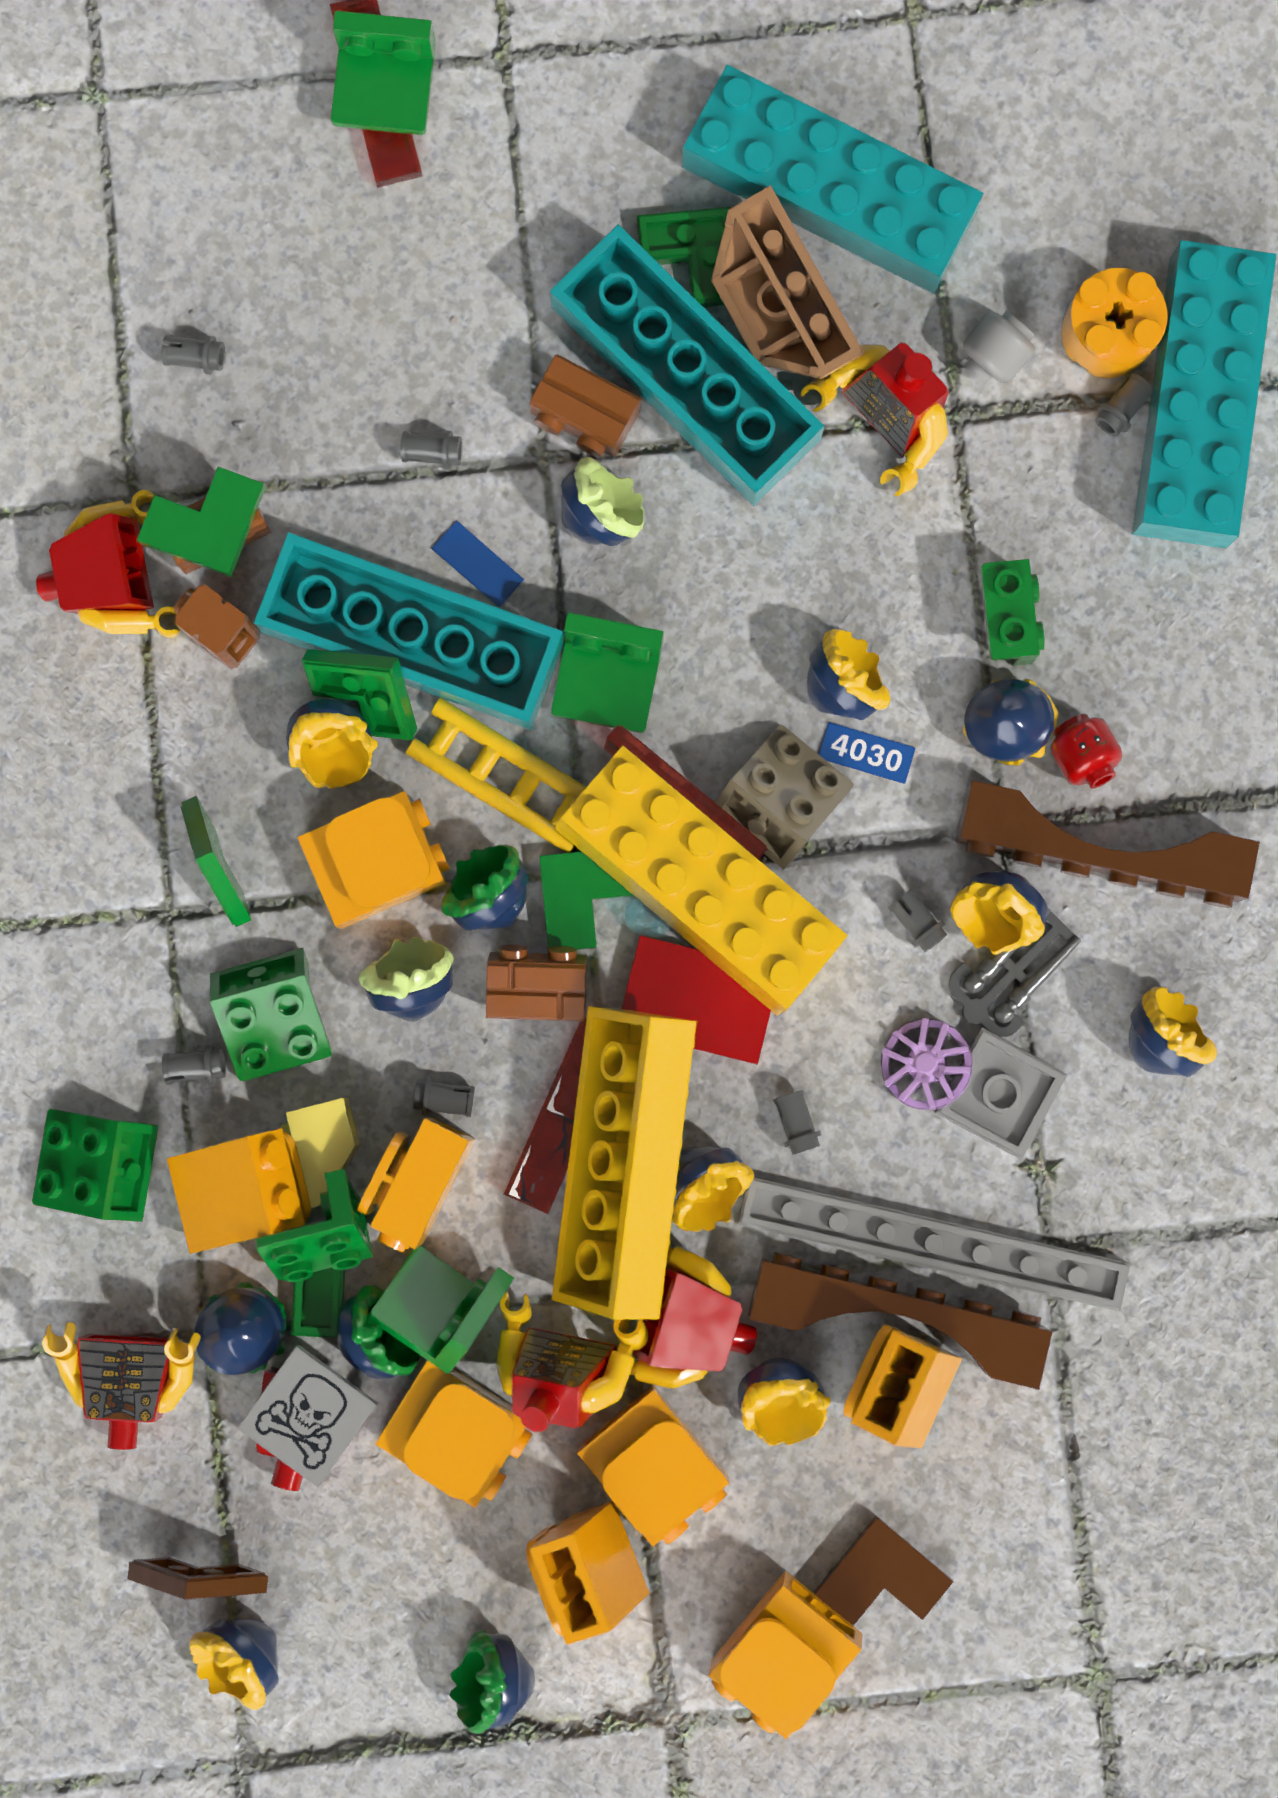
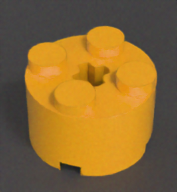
M1111 268L1100 271L1085 280L1069 304L1062 320L1061 338L1067 355L1074 362L1076 360L1082 367L1087 369L1088 373L1100 378L1122 377L1132 373L1143 364L1161 341L1167 326L1166 302L1156 285L1155 279L1146 272H1137L1127 268ZM1107 318H1112V319H1114L1115 322H1113V321H1106V319H1107ZM1115 323H1120L1121 329H1116Z

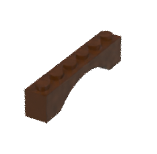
M973 780L966 786L955 839L957 843L967 844L965 852L973 855L994 857L995 851L1014 854L1013 862L1020 865L1041 868L1043 861L1061 864L1060 872L1067 875L1089 878L1090 871L1109 875L1108 883L1137 888L1138 881L1157 885L1155 892L1158 894L1184 898L1186 891L1204 895L1203 903L1223 908H1232L1233 901L1240 902L1249 899L1260 841L1211 831L1189 843L1165 850L1131 852L1107 849L1082 841L1056 827L1034 808L1020 790Z
M774 1252L772 1261L761 1258L748 1311L750 1320L799 1331L820 1320L847 1313L881 1312L902 1315L931 1325L953 1338L970 1353L983 1372L990 1378L1037 1390L1040 1389L1053 1332L1046 1327L1040 1326L1042 1317L1015 1310L1012 1311L1011 1319L993 1315V1305L971 1299H965L963 1307L944 1303L946 1294L917 1287L916 1294L911 1295L896 1291L898 1282L869 1275L867 1284L849 1280L850 1270L827 1264L821 1265L820 1272L801 1268L803 1259Z

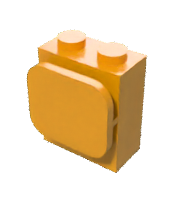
M406 791L389 798H380L334 818L330 823L297 837L335 927L339 929L346 928L447 884L442 872L449 870L450 866L440 843L438 842L431 846L423 828L430 826L431 822L420 798L411 801Z
M433 1117L424 1118L408 1152L406 1147L411 1136L403 1132H397L394 1135L357 1209L358 1212L368 1215L378 1206L379 1210L370 1227L380 1231L377 1238L378 1241L400 1252H404L409 1247L416 1249L424 1243L476 1140Z
M282 1128L166 1158L189 1254L264 1237L306 1225L305 1222L308 1220L311 1210L308 1191L296 1144L293 1138L283 1131Z
M885 1324L876 1334L846 1399L843 1415L852 1419L851 1424L895 1446L922 1448L962 1358L920 1337L906 1334L905 1331L897 1327Z
M427 1360L375 1445L405 1463L414 1474L447 1495L463 1500L476 1508L483 1497L490 1502L493 1500L506 1478V1475L499 1470L509 1454L516 1459L519 1458L533 1433L525 1429L526 1427L522 1424L520 1417L513 1412L510 1403L453 1368L449 1374H446Z
M655 1385L647 1389L578 1447L577 1454L603 1485L607 1495L633 1527L643 1534L652 1547L662 1539L667 1545L673 1542L689 1527L686 1521L688 1517L700 1507L705 1513L710 1511L728 1494L724 1490V1487L730 1483L728 1475Z
M613 1501L572 1514L559 1525L544 1528L527 1543L526 1558L550 1623L556 1633L563 1636L566 1645L613 1630L650 1594Z
M785 1570L712 1658L708 1676L713 1679L712 1685L724 1698L729 1701L737 1699L751 1711L752 1719L763 1730L769 1733L776 1731L787 1740L793 1732L798 1731L805 1725L833 1691L835 1681L862 1650L863 1633Z

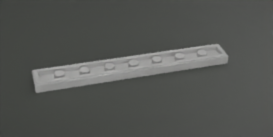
M755 1177L749 1188L744 1192L737 1223L743 1226L1115 1311H1121L1130 1263Z

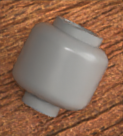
M1007 310L1002 316L994 312L989 313L963 342L964 351L970 357L965 366L985 384L992 377L1000 383H1008L1033 356L1034 346L1030 341L1035 335Z

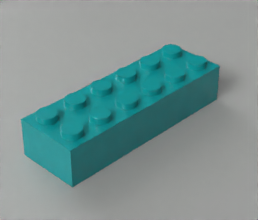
M728 64L725 66L683 146L682 168L744 199L750 198L771 185L791 223L932 294H935L978 211L984 194Z
M619 224L550 290L552 309L752 506H755L821 441L824 425Z
M1181 240L1171 255L1164 295L1168 315L1167 326L1157 347L1152 383L1154 392L1150 398L1132 535L1227 549L1239 537L1277 254Z
M289 532L254 621V624L263 634L304 649L397 657L405 685L531 731L565 642L563 631Z

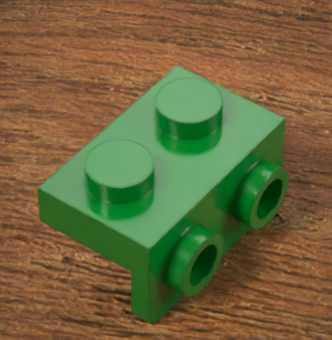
M1030 559L984 563L980 568L990 659L994 661L1012 659V666L1032 664L1040 655V650H1044L1045 638L1042 622H1036L1034 603L1039 602V583L1037 575L1031 574Z

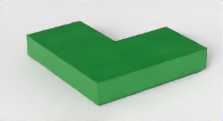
M731 207L636 215L639 245L660 265L688 262L691 296L703 307L725 306L711 280L725 229L727 213Z
M217 467L201 511L154 495L137 541L141 545L232 577L266 486L257 480Z
M307 649L302 658V663L313 696L355 700L358 702L361 715L366 720L372 736L413 740L418 728L397 657Z
M197 796L181 802L182 806L180 807L195 861L231 924L238 927L251 921L244 893L223 856L216 829Z
M583 852L539 856L548 948L553 946H569L577 950L597 948L592 900L633 897L634 895Z

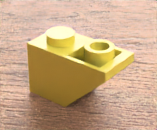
M340 1098L286 1112L288 1123L281 1125L282 1130L287 1132L296 1144L311 1208L321 1206L320 1193L327 1191L324 1173L340 1169L345 1170L360 1146L349 1098Z

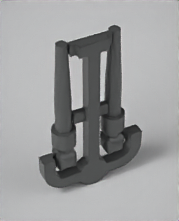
M1048 908L1046 921L1051 928L1016 964L1009 958L1016 949L1008 952L1002 951L997 955L993 954L991 957L987 956L977 966L979 970L974 974L971 968L963 962L952 973L949 980V989L952 996L963 1006L962 1014L964 1019L971 1024L980 1023L986 1030L999 1037H1008L1016 1033L1025 1022L1018 1015L1014 1014V1011L1017 1008L1021 1010L1031 1000L1030 996L1078 946L1081 939ZM1058 935L1065 939L1067 943L1030 978L1023 972ZM1001 965L1008 970L981 999H970L960 988V980L962 977H966L963 982L964 988L970 993H977L983 988L984 981L987 978L991 980L1001 970ZM1016 978L1022 986H1017L1007 996L1009 1000L1004 1004L998 1005L993 1012L998 1022L1007 1023L1010 1021L1008 1026L999 1027L988 1017V1006Z

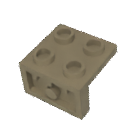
M779 725L733 776L710 809L784 870L854 785L852 781L789 729Z

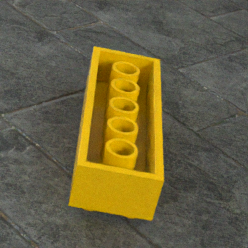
M624 746L617 751L562 815L555 827L567 840L769 1008L776 1016L789 1009L848 937L844 931Z
M588 1006L551 1300L610 1319L660 1318L697 1021L632 1010Z

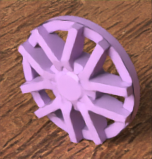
M927 1018L909 1022L894 1031L882 1049L881 1069L885 1085L900 1102L909 1107L919 1110L943 1108L957 1100L970 1082L973 1071V1059L969 1045L954 1027L945 1022ZM929 1027L941 1029L935 1046L927 1044ZM921 1028L918 1045L904 1036L912 1030ZM947 1034L952 1035L961 1047L943 1050ZM899 1040L912 1049L908 1057H903L893 1052V1048ZM963 1054L965 1060L964 1067H947V1057ZM890 1058L905 1065L892 1076L889 1068ZM910 1074L914 1081L901 1093L895 1083ZM963 1074L956 1089L952 1091L944 1075ZM940 1081L947 1096L934 1100L930 1084ZM922 1085L928 1102L916 1101L911 1099L910 1096Z

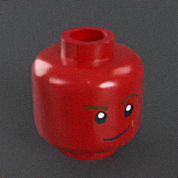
M1079 714L1066 720L1055 729V738L1050 745V751L1069 784L1076 786L1088 784L1091 789H1095L1105 785L1116 776L1114 768L1121 761L1123 754L1120 745L1103 719L1097 717L1089 718L1087 714Z

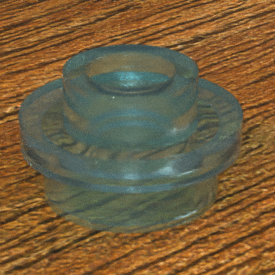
M634 896L629 901L625 911L626 923L631 932L638 937L641 935L653 939L663 936L671 926L660 917L654 924L643 923L640 919V912L647 906Z

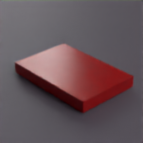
M640 935L622 1010L697 1021L694 1038L695 1050L758 1065L771 1010L699 950Z

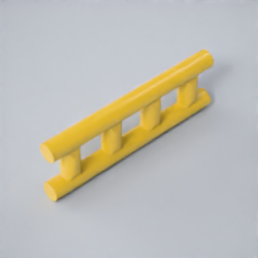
M439 698L431 714L442 720V724L429 745L415 738L409 745L406 755L562 851L571 853L575 845L560 834L555 827L562 815L587 786L446 700ZM459 731L484 746L469 770L444 756ZM500 756L524 770L510 796L485 781ZM541 781L565 795L551 820L526 806Z

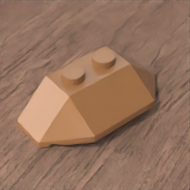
M771 185L729 209L711 281L751 354L764 367L823 379L864 355L862 348Z

